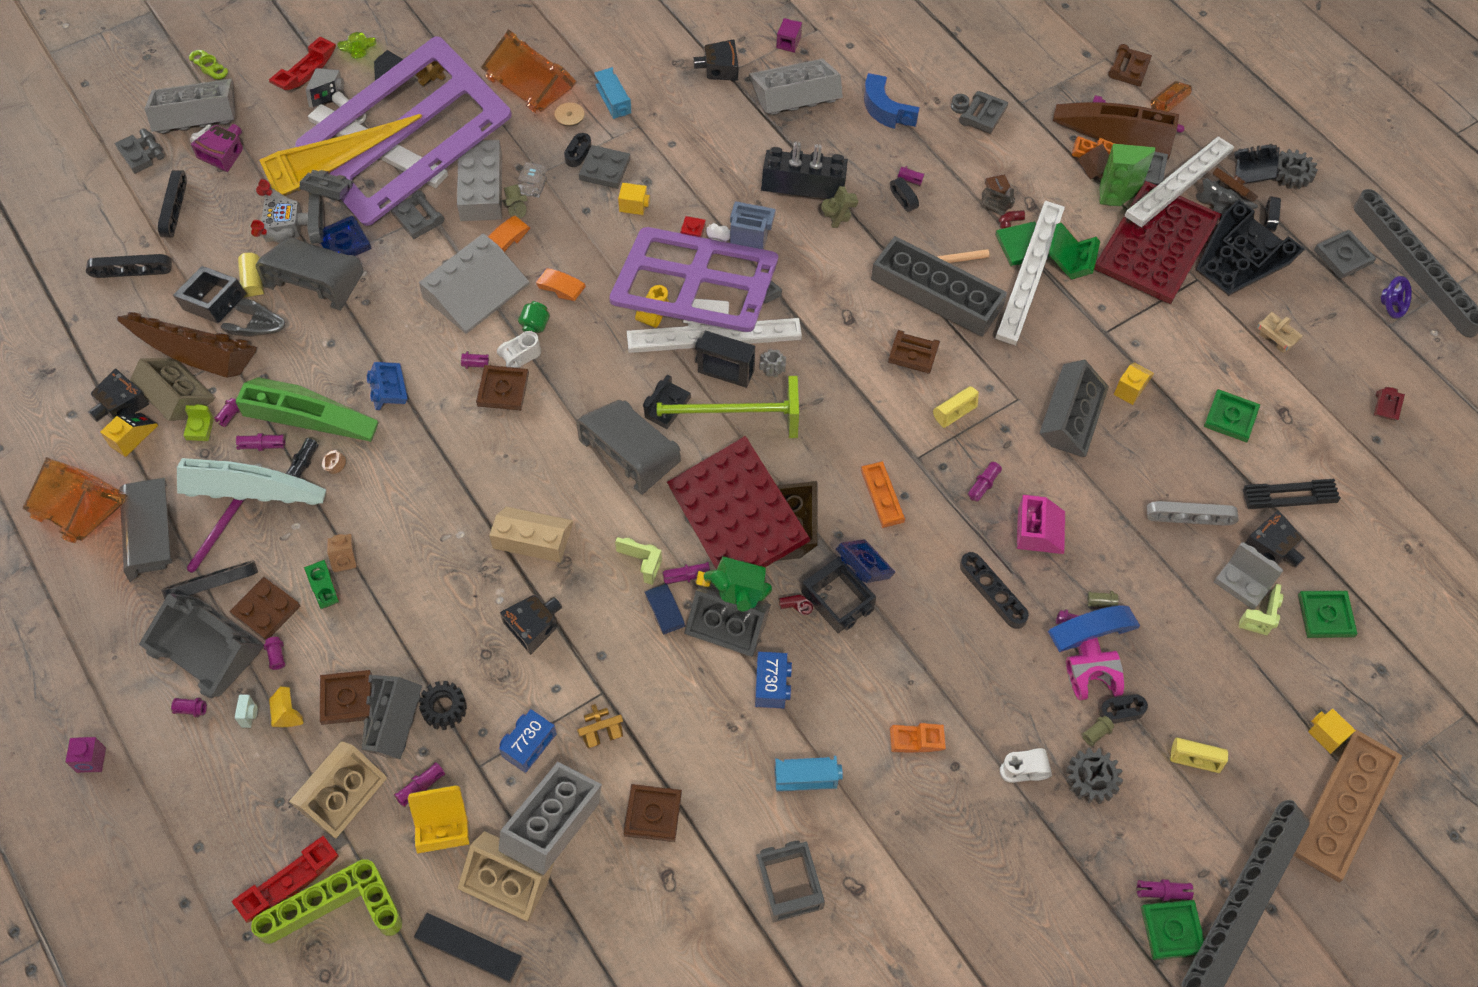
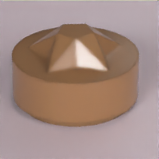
M337 450L329 451L322 460V467L330 474H337L344 468L346 458Z

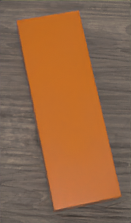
M883 461L861 466V473L882 528L904 523V514Z

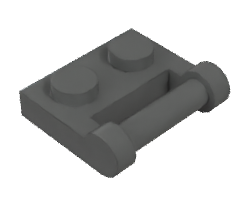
M977 91L967 111L960 116L959 122L963 126L971 125L992 133L1006 111L1008 102ZM984 103L978 116H973L978 106Z
M421 190L415 191L412 197L391 209L392 215L413 240L444 222V216L431 206ZM420 204L431 218L426 220L415 206Z

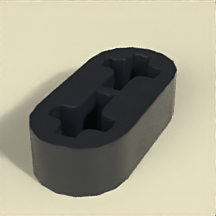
M576 134L567 146L564 158L568 166L577 167L586 158L592 145L589 134Z
M902 177L890 181L892 194L907 212L919 207L917 195Z
M1269 196L1266 204L1264 227L1269 231L1275 232L1280 218L1281 198Z
M1138 694L1111 698L1102 704L1099 713L1100 717L1107 716L1113 724L1137 720L1146 713L1148 703L1144 697ZM1133 702L1136 706H1140L1138 711L1135 708H1129ZM1109 707L1112 710H1118L1115 716L1111 712H1107Z

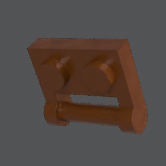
M1120 44L1117 49V57L1113 66L1109 69L1108 76L1112 79L1141 87L1152 55L1129 49V46L1126 44ZM1124 58L1130 60L1124 72L1120 68Z
M898 330L888 363L930 374L940 341L923 339L904 334L905 331Z

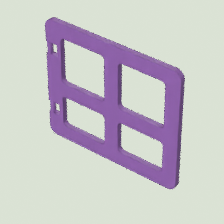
M644 227L639 231L611 291L610 303L618 307L742 332H751L755 329L760 310L778 263V254L773 251ZM652 242L697 250L694 260L690 265L646 257ZM713 254L759 263L753 277L707 268ZM762 269L769 270L768 273L761 272ZM647 270L685 278L677 301L670 303L630 295L629 291L638 271ZM707 282L747 290L748 294L741 314L735 316L692 307L700 284ZM748 308L755 309L754 313L747 312Z

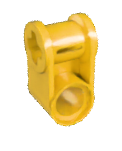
M655 285L649 290L645 298L669 302L667 299L668 290L662 285ZM637 310L635 320L657 328L663 315Z

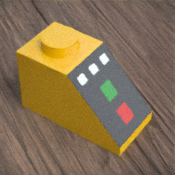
M141 412L116 416L100 433L112 449L126 457L158 427V424Z

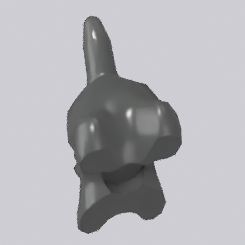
M1208 178L1203 179L1204 191L1196 195L1199 202L1212 204L1214 211L1222 214L1220 219L1238 199L1252 209L1258 208L1257 204L1242 199L1240 194L1234 189L1220 186V180L1211 181Z

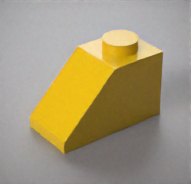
M1137 363L1129 365L1120 378L1114 395L1134 405L1154 373Z

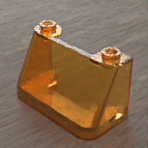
M509 29L480 67L486 72L485 77L492 83H495V81L499 82L527 103L526 107L534 113L537 110L542 112L572 89L577 82L565 68L558 63H552L526 42L519 40L517 35Z
M46 457L22 509L29 512V517L34 520L43 522L44 519H47L60 527L59 533L62 534L61 538L68 542L76 543L77 540L83 541L123 505L127 494L85 470Z

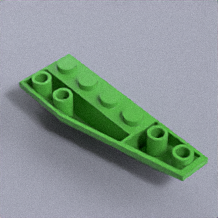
M260 377L245 382L236 399V404L242 416L370 442L379 424L378 420L300 385Z

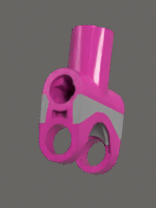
M1098 637L1084 641L1077 647L1079 655L1066 658L1069 681L1079 701L1088 699L1087 685L1089 684L1088 681L1093 679L1103 681L1114 696L1123 695L1124 677L1117 651L1101 652Z

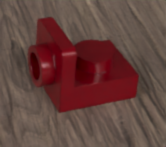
M1384 387V389L1376 391L1375 396L1378 397L1374 416L1394 421L1399 420L1405 394L1398 393V389L1392 387Z

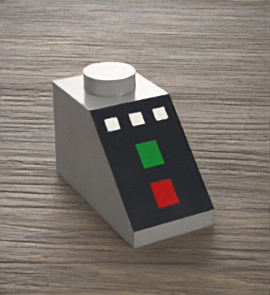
M315 69L306 88L309 107H315L331 101L332 96L336 92H341L344 89V80L341 78L339 70Z

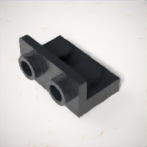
M667 375L664 380H660L657 383L654 393L645 399L643 403L645 418L668 429L678 414H662V416H657V403H662V405L687 404L691 398V393L673 384L672 376Z

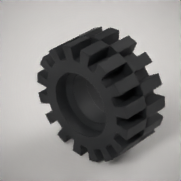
M439 681L435 682V687H432L430 684L427 686L428 692L423 690L421 693L423 698L419 699V709L424 721L426 720L429 726L433 725V728L437 730L439 726L442 730H447L446 726L450 725L451 729L454 728V723L457 722L459 724L462 721L461 716L465 717L466 715L465 709H467V704L461 689L457 688L454 683L449 685L448 681H443V685H440ZM441 698H449L452 701L451 709L445 713H437L434 710L435 702Z

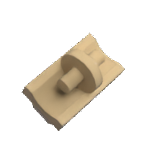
M1273 312L1257 325V328L1260 330L1259 335L1264 339L1271 338L1274 340L1276 348L1282 353L1293 347L1303 336L1289 325L1290 318L1285 317L1282 320Z

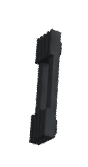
M1335 479L1268 485L1267 483L1245 485L1242 489L1248 509L1338 503L1341 499L1338 496L1339 492H1337L1336 483H1334ZM1312 492V496L1277 499L1270 497L1271 493Z

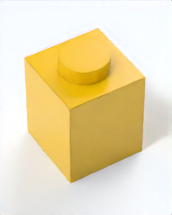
M622 183L618 197L619 212L644 215L645 207H649L650 204L647 186Z
M1332 708L1327 714L1321 711L1311 721L1314 726L1308 733L1331 754L1356 730Z

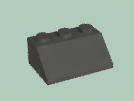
M710 584L709 587L700 585L695 592L684 634L753 657L765 628L771 604L758 601L755 608H750L748 611H739L736 604L724 602L721 599L719 590L714 585Z

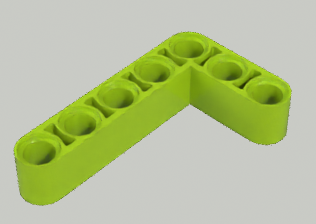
M363 859L260 913L253 919L251 929L260 941L271 944L359 896H362L374 924L382 934L386 936L397 934L402 928L403 922L380 872L372 861ZM372 870V874L368 879H360L364 871ZM340 884H348L346 890L336 893V889ZM383 893L380 901L376 903L371 902L373 895ZM323 896L319 905L311 906L313 899ZM298 910L297 915L293 919H286L290 911ZM389 915L394 916V920L390 925H382L385 917ZM272 923L270 931L262 934L263 926Z

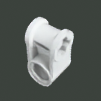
M532 331L523 332L514 339L501 344L497 349V354L506 361V367L520 368L541 354L538 336Z
M1037 748L1029 751L1009 753L1000 767L1001 777L1009 783L1040 781L1051 777L1052 772L1046 750Z

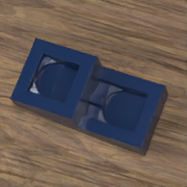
M667 583L644 591L646 600L654 613L655 621L663 635L686 627Z

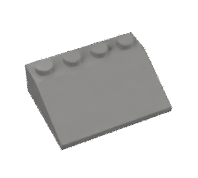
M824 59L749 73V78L761 107L769 114H778L781 110L786 109L797 110L800 106L805 105L812 107L824 101L831 103L835 102L836 99L843 98L841 74Z
M232 78L151 90L145 106L151 131L166 133L174 128L186 130L194 125L206 127V125H211L214 122H219L220 124L231 122L235 116Z
M483 233L422 279L419 285L423 298L467 334L528 286L529 281L503 250Z

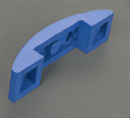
M1112 606L1070 619L1051 628L1048 633L1058 651L1062 652L1079 647L1087 640L1114 632L1122 634L1138 629L1140 624L1129 606Z

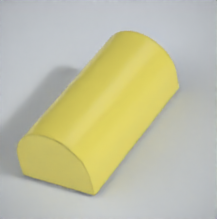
M243 253L238 257L240 284L247 293L244 297L264 294L263 284L255 266L260 257L255 253Z
M969 386L934 408L933 414L936 421L943 428H946L978 407L979 392Z
M1176 737L1172 745L1170 761L1221 773L1228 762V750Z

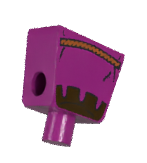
M232 124L227 130L218 125L211 127L191 143L196 158L228 172L243 151L239 138L242 130L235 124Z

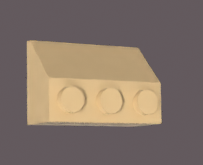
M506 506L496 515L489 536L493 549L561 563L573 520Z
M341 741L289 802L305 817L336 839L387 777L356 747Z
M484 831L470 845L458 889L525 921H529L547 887L554 863L542 875L499 852L500 838Z

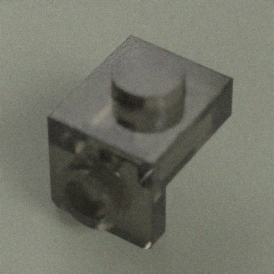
M988 187L982 192L981 207L997 214L1004 215L1015 203L1013 188H1009L1005 194Z

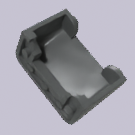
M286 238L261 256L255 265L265 288L274 290L276 285L281 286L283 282L316 291L320 299L328 298L332 302L331 308L340 311L364 273L360 260L357 257L305 243L296 238Z
M625 400L614 401L584 414L576 421L579 441L586 447L589 445L593 448L598 446L625 469V476L628 478L632 477L636 481L634 489L641 495L681 462V449L679 445L674 441L668 440L636 413Z
M179 594L167 595L139 643L140 646L146 649V654L155 659L160 657L169 658L200 680L198 683V687L201 689L200 693L208 698L221 696L258 656L264 645L260 640L206 602L194 596Z

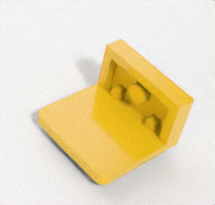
M459 786L421 791L408 795V803L415 826V848L417 854L469 845V821Z

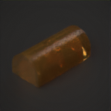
M1178 81L1173 82L1151 100V108L1170 112L1191 94L1192 86Z

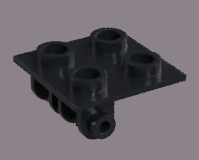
M1271 143L1261 147L1258 145L1256 151L1254 146L1250 150L1249 148L1238 149V151L1234 152L1235 159H1237L1236 175L1244 180L1245 183L1277 179L1280 147Z

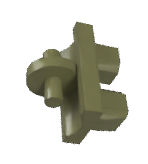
M518 184L504 187L506 199L502 200L503 206H509L508 212L510 216L513 217L515 215L519 219L524 217L527 210L523 202L528 201L526 195H521Z
M839 187L834 198L823 201L821 209L826 217L831 218L832 228H838L841 222L849 221L851 217L849 207L856 208L858 199L855 193H847L845 187Z

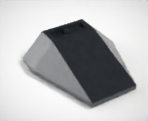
M1240 199L1223 214L1196 268L1197 272L1228 296L1289 266L1305 250L1304 247L1289 236L1281 240L1254 219L1255 210Z

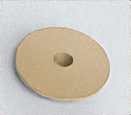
M564 103L555 110V119L563 125H575L584 118V109L576 103Z

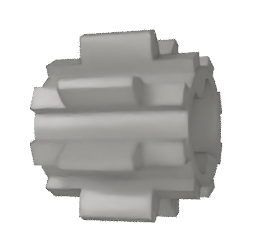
M769 349L764 355L761 354L760 370H763L766 376H774L775 378L778 377V374L785 372L786 356L780 354V350Z

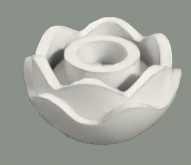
M713 223L709 224L706 232L709 239L727 242L730 239L731 229H728L727 226H718Z

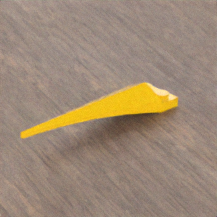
M417 114L340 137L277 151L259 161L272 189L286 196L295 191H300V181L307 173H311L312 170H324L330 173L421 119L422 115Z

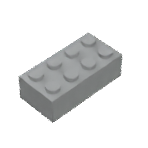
M500 140L480 141L458 158L457 207L460 221L502 219V151Z
M557 762L501 829L498 851L544 875L599 805L602 784Z

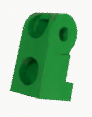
M322 560L304 567L320 609L322 610L340 603L326 561Z

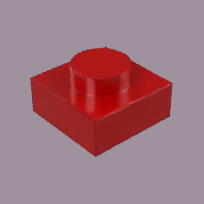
M685 216L680 233L702 237L706 220Z

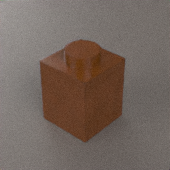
M1102 143L1078 158L1089 179L1096 176L1099 179L1102 178L1109 153Z

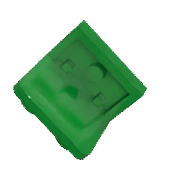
M1058 223L1053 233L1049 254L1062 271L1073 280L1093 274L1101 241L1097 237H1092L1078 242L1063 223Z

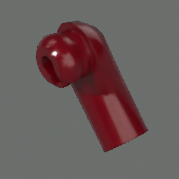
M1025 211L1006 212L999 218L1000 228L1011 227L1012 221H1024Z
M800 594L779 598L780 609L793 608L802 615H809L813 611V604Z

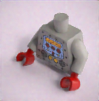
M261 179L258 183L259 186L256 188V193L260 196L268 195V197L264 199L262 220H253L251 223V234L254 237H259L262 234L265 242L274 241L281 243L286 238H298L301 232V225H308V213H302L299 202L282 195L274 189L270 190V183L265 179Z

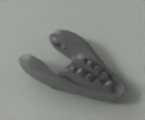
M241 299L234 308L242 313L253 315L247 327L241 328L231 323H223L221 329L231 335L250 337L279 332L284 328L285 321L259 303L249 299Z

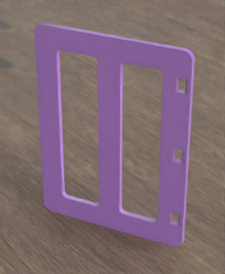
M441 37L431 38L296 141V147L332 138L433 61H437L451 75L452 79L398 120L421 114L422 118L329 174L346 176V179L352 180L356 175L465 93L469 94L483 109L482 113L370 198L365 197L353 183V187L348 188V191L341 200L364 226L372 225L503 125L512 116L510 108ZM490 122L492 125L482 132L481 128ZM438 161L441 162L440 165L431 170V166H433ZM389 199L390 203L380 209L379 206Z

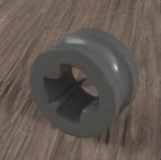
M961 93L954 95L951 109L959 114L965 113L969 107V97Z

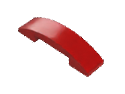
M319 37L308 46L309 53L288 71L284 69L279 70L269 79V83L284 90H291L305 84L311 79L316 68L322 69L333 54L336 44Z
M324 836L301 851L302 856L258 887L254 884L231 901L246 923L253 921L260 913L299 893L339 857Z

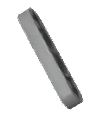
M1155 501L1147 505V518L1156 522L1228 526L1236 524L1239 520L1238 509L1230 505Z

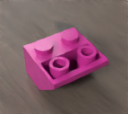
M1023 495L1018 507L1017 549L1064 554L1065 511L1047 497Z

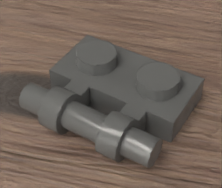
M145 128L139 131L141 138L136 139L134 135H131L114 143L134 174L152 166L151 159L156 157L158 160L164 158L162 147L155 142L153 134ZM149 146V148L144 151L143 148Z
M312 170L311 173H307L300 181L301 190L308 191L311 194L323 195L333 200H340L348 191V188L353 187V180L346 179V176L331 175L328 171Z

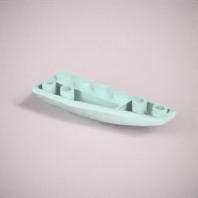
M182 458L177 466V494H185L189 497L207 495L211 498L233 497L237 500L251 498L263 502L281 500L284 503L296 501L315 505L323 503L326 495V489L279 471L255 465Z

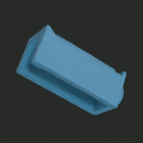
M613 67L595 72V77L599 82L595 84L612 118L615 119L631 114V99L626 94L617 75L614 74Z
M834 756L833 760H830V757L784 759V762L775 759L776 792L837 789L838 781L843 779L842 764H837V756Z

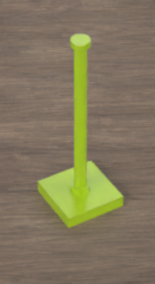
M788 376V398L784 400V403L662 405V403H657V416L684 413L784 412V414H788L789 438H798V376Z

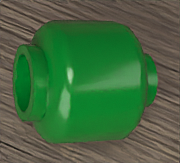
M536 301L525 304L518 318L519 324L523 327L522 331L543 332L550 318V314L547 311L548 308Z

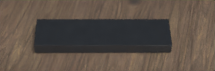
M426 913L414 935L416 940L508 983H511L523 959L521 955L429 913Z

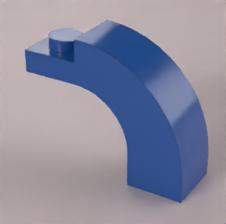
M868 73L864 91V104L868 113L877 122L895 129L896 123L916 127L920 107L901 104L891 100L885 93L887 77Z

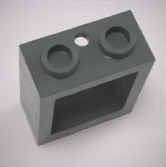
M798 840L791 841L785 844V847L776 850L774 847L765 848L760 851V854L756 855V865L773 923L824 909L825 900L807 841L802 843ZM801 857L812 895L776 904L765 866Z

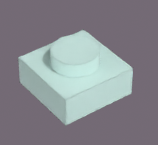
M239 695L235 720L240 727L251 728L253 719L257 717V704L254 703L250 695Z

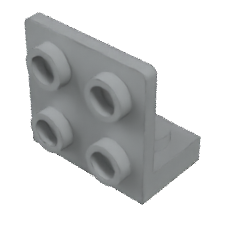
M1242 542L1228 564L1216 577L1214 583L1255 610L1281 575L1283 569L1276 562L1267 559L1257 552L1254 547Z

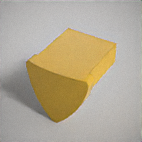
M280 686L269 699L271 727L302 725L304 723L303 716L297 710L292 709L290 688Z

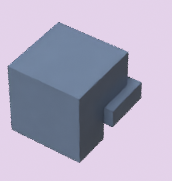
M735 201L730 216V243L764 250L769 230L772 229L776 209Z

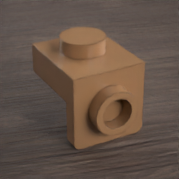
M338 534L328 538L327 554L332 571L339 572L356 568L352 535Z

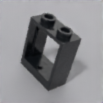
M201 266L173 296L184 311L219 323L247 293L237 278ZM215 285L222 287L220 292L209 303L201 301Z
M705 330L702 338H698L695 345V350L697 351L695 363L698 364V373L747 388L755 371L756 346Z
M840 556L802 582L801 593L813 604V607L837 633L844 629L846 631L851 629L856 624L857 619L861 616L867 617L875 609V594ZM838 577L863 602L841 619L817 594L818 591Z

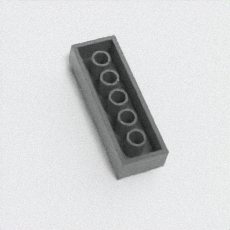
M896 236L893 237L873 263L871 280L982 337L1003 309L1007 295L1006 291Z

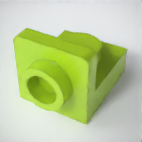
M200 404L194 406L186 405L185 411L188 419L183 436L186 440L209 441L214 421L209 407Z

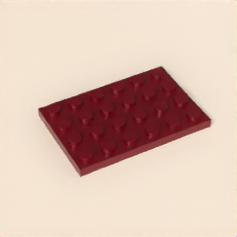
M1145 181L1129 208L1153 190L1156 185ZM1179 196L1142 227L1124 215L1096 261L1094 270L1172 304L1222 214Z
M746 436L667 482L716 569L722 557L766 568L811 541Z

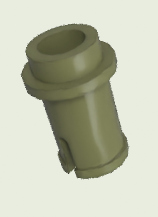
M1089 591L1087 605L1088 607L1118 606V594L1110 591V593Z
M1107 716L1098 717L1096 719L1097 722L1081 734L1083 740L1089 746L1095 745L1103 736L1112 733L1114 724Z

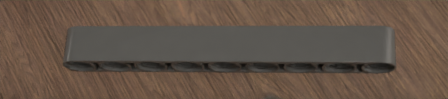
M1363 190L1354 205L1355 213L1455 328L1465 337H1475L1478 334V305L1375 190Z
M1285 800L1276 807L1181 984L1182 987H1224L1309 827V819L1293 800Z

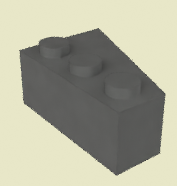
M369 675L368 682L372 683L371 696H367L366 704L370 705L369 719L366 718L364 720L361 750L386 758L401 759L406 747L409 729L413 723L414 712L420 699L422 685L401 677Z

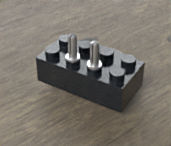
M794 142L791 152H784L780 147H772L770 150H766L761 191L831 199L834 198L839 187H845L848 159H844V156L840 154H834L832 157L824 156L821 153L822 146L820 144L819 148L818 144L815 145L814 152L811 155L803 154V151L800 150V142H798V147L797 142Z

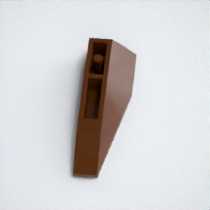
M1080 102L1056 104L1053 122L1098 140L1102 138L1115 144L1155 147V152L1168 154L1167 160H1169L1180 114L1120 103Z
M128 312V315L118 316L117 321L134 335L163 354L186 365L226 378L240 375L257 347L249 345L248 341L242 339L233 340L227 334H213L163 322L155 318H146L136 312Z

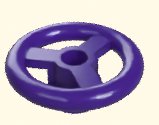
M1397 276L1390 282L1388 288L1382 291L1381 302L1386 306L1389 316L1394 319H1399L1406 314L1412 298L1411 285L1406 277ZM1392 305L1397 306L1399 312H1395Z

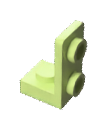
M617 537L615 541L616 551L642 559L640 572L643 573L644 583L653 585L662 563V551L654 545H643L636 543L630 538L622 539Z
M1276 584L1269 594L1266 614L1259 610L1247 609L1240 619L1239 628L1263 635H1268L1273 628H1277L1280 620L1277 609L1280 608L1283 601V594L1280 593V584Z

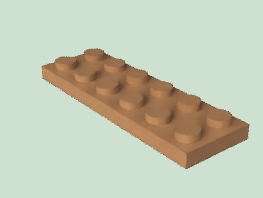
M1356 730L1349 737L1309 817V827L1293 856L1340 883L1349 869L1402 755Z

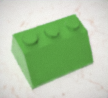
M1123 144L1112 145L1099 185L1100 204L1121 206L1138 194L1143 186L1154 156L1155 147Z

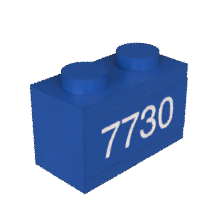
M758 652L755 707L785 709V701L791 698V685H786V679L791 677L792 662H787V653Z
M532 709L526 715L520 716L516 722V728L511 734H506L503 737L499 747L501 756L525 774L557 735L555 725Z

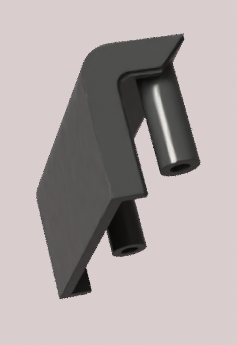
M165 478L128 483L119 488L123 571L129 582L134 580L139 573L167 569V564H172L166 497L167 482Z

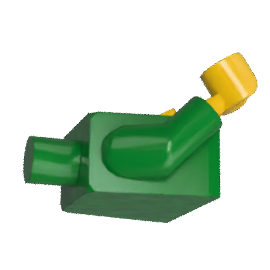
M722 557L716 570L698 571L696 584L709 587L710 583H713L719 590L721 599L724 602L736 604L739 611H748L750 608H755L758 601H764L772 592L771 584L764 583L765 567L727 557Z

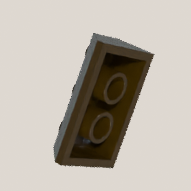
M817 481L777 485L811 540L777 561L800 559L818 546Z

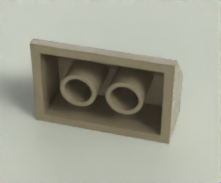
M140 358L130 379L143 392L150 403L169 421L187 420L186 405L194 406L200 404L207 406L215 399L179 361L173 358Z

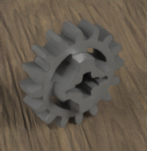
M1290 149L1286 153L1281 151L1279 154L1277 179L1275 180H1281V185L1283 186L1286 183L1289 184V188H1292L1293 185H1296L1298 189L1302 185L1307 187L1316 176L1318 171L1316 169L1317 163L1312 162L1313 157L1307 158L1306 152L1299 154L1297 149L1295 153Z
M1087 748L1085 754L1080 750L1076 754V758H1071L1070 765L1066 769V772L1071 775L1067 777L1066 782L1074 784L1070 789L1071 792L1076 790L1080 792L1078 799L1086 796L1088 803H1091L1094 798L1098 804H1101L1104 798L1110 801L1113 794L1116 795L1120 790L1118 786L1123 782V779L1118 776L1123 771L1122 769L1115 768L1118 760L1111 761L1109 759L1111 753L1108 752L1104 756L1101 755L1100 748H1098L1096 753H1093L1091 748ZM1098 770L1097 777L1090 781L1091 775Z

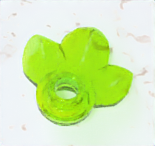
M354 32L348 36V40L339 41L337 46L341 51H348L352 58H362L366 55L367 48L376 44V38H366L364 33Z

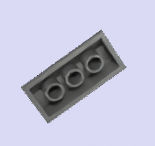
M1086 359L1063 364L1039 433L1051 447L1080 457H1086L1109 388Z

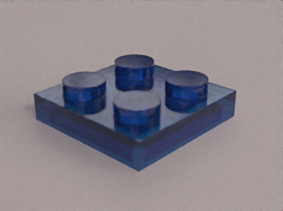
M353 215L328 225L323 229V242L320 243L322 248L353 256L372 249Z
M866 539L841 542L836 548L837 552L841 555V559L856 571L857 577L863 582L871 583L891 579L896 573Z

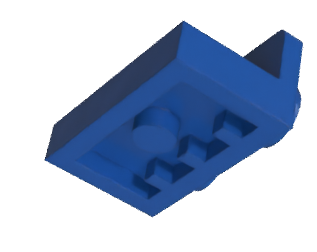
M374 362L371 370L367 372V383L371 387L370 399L371 402H374L375 410H380L383 403L405 404L408 398L400 363Z

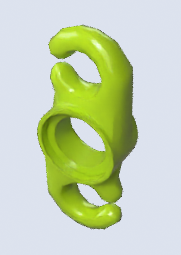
M195 50L190 53L189 60L198 65L204 74L209 75L213 79H223L227 76L228 69L219 64L215 56L208 54L204 50ZM195 56H201L199 59H194ZM209 62H212V63H213L211 66H208V67H205V66H204L206 63H209ZM218 70H223L220 74L216 73Z

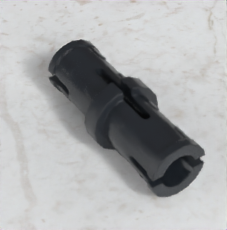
M306 438L298 453L294 454L293 462L285 474L300 478L303 471L310 466V460L319 444L313 439Z

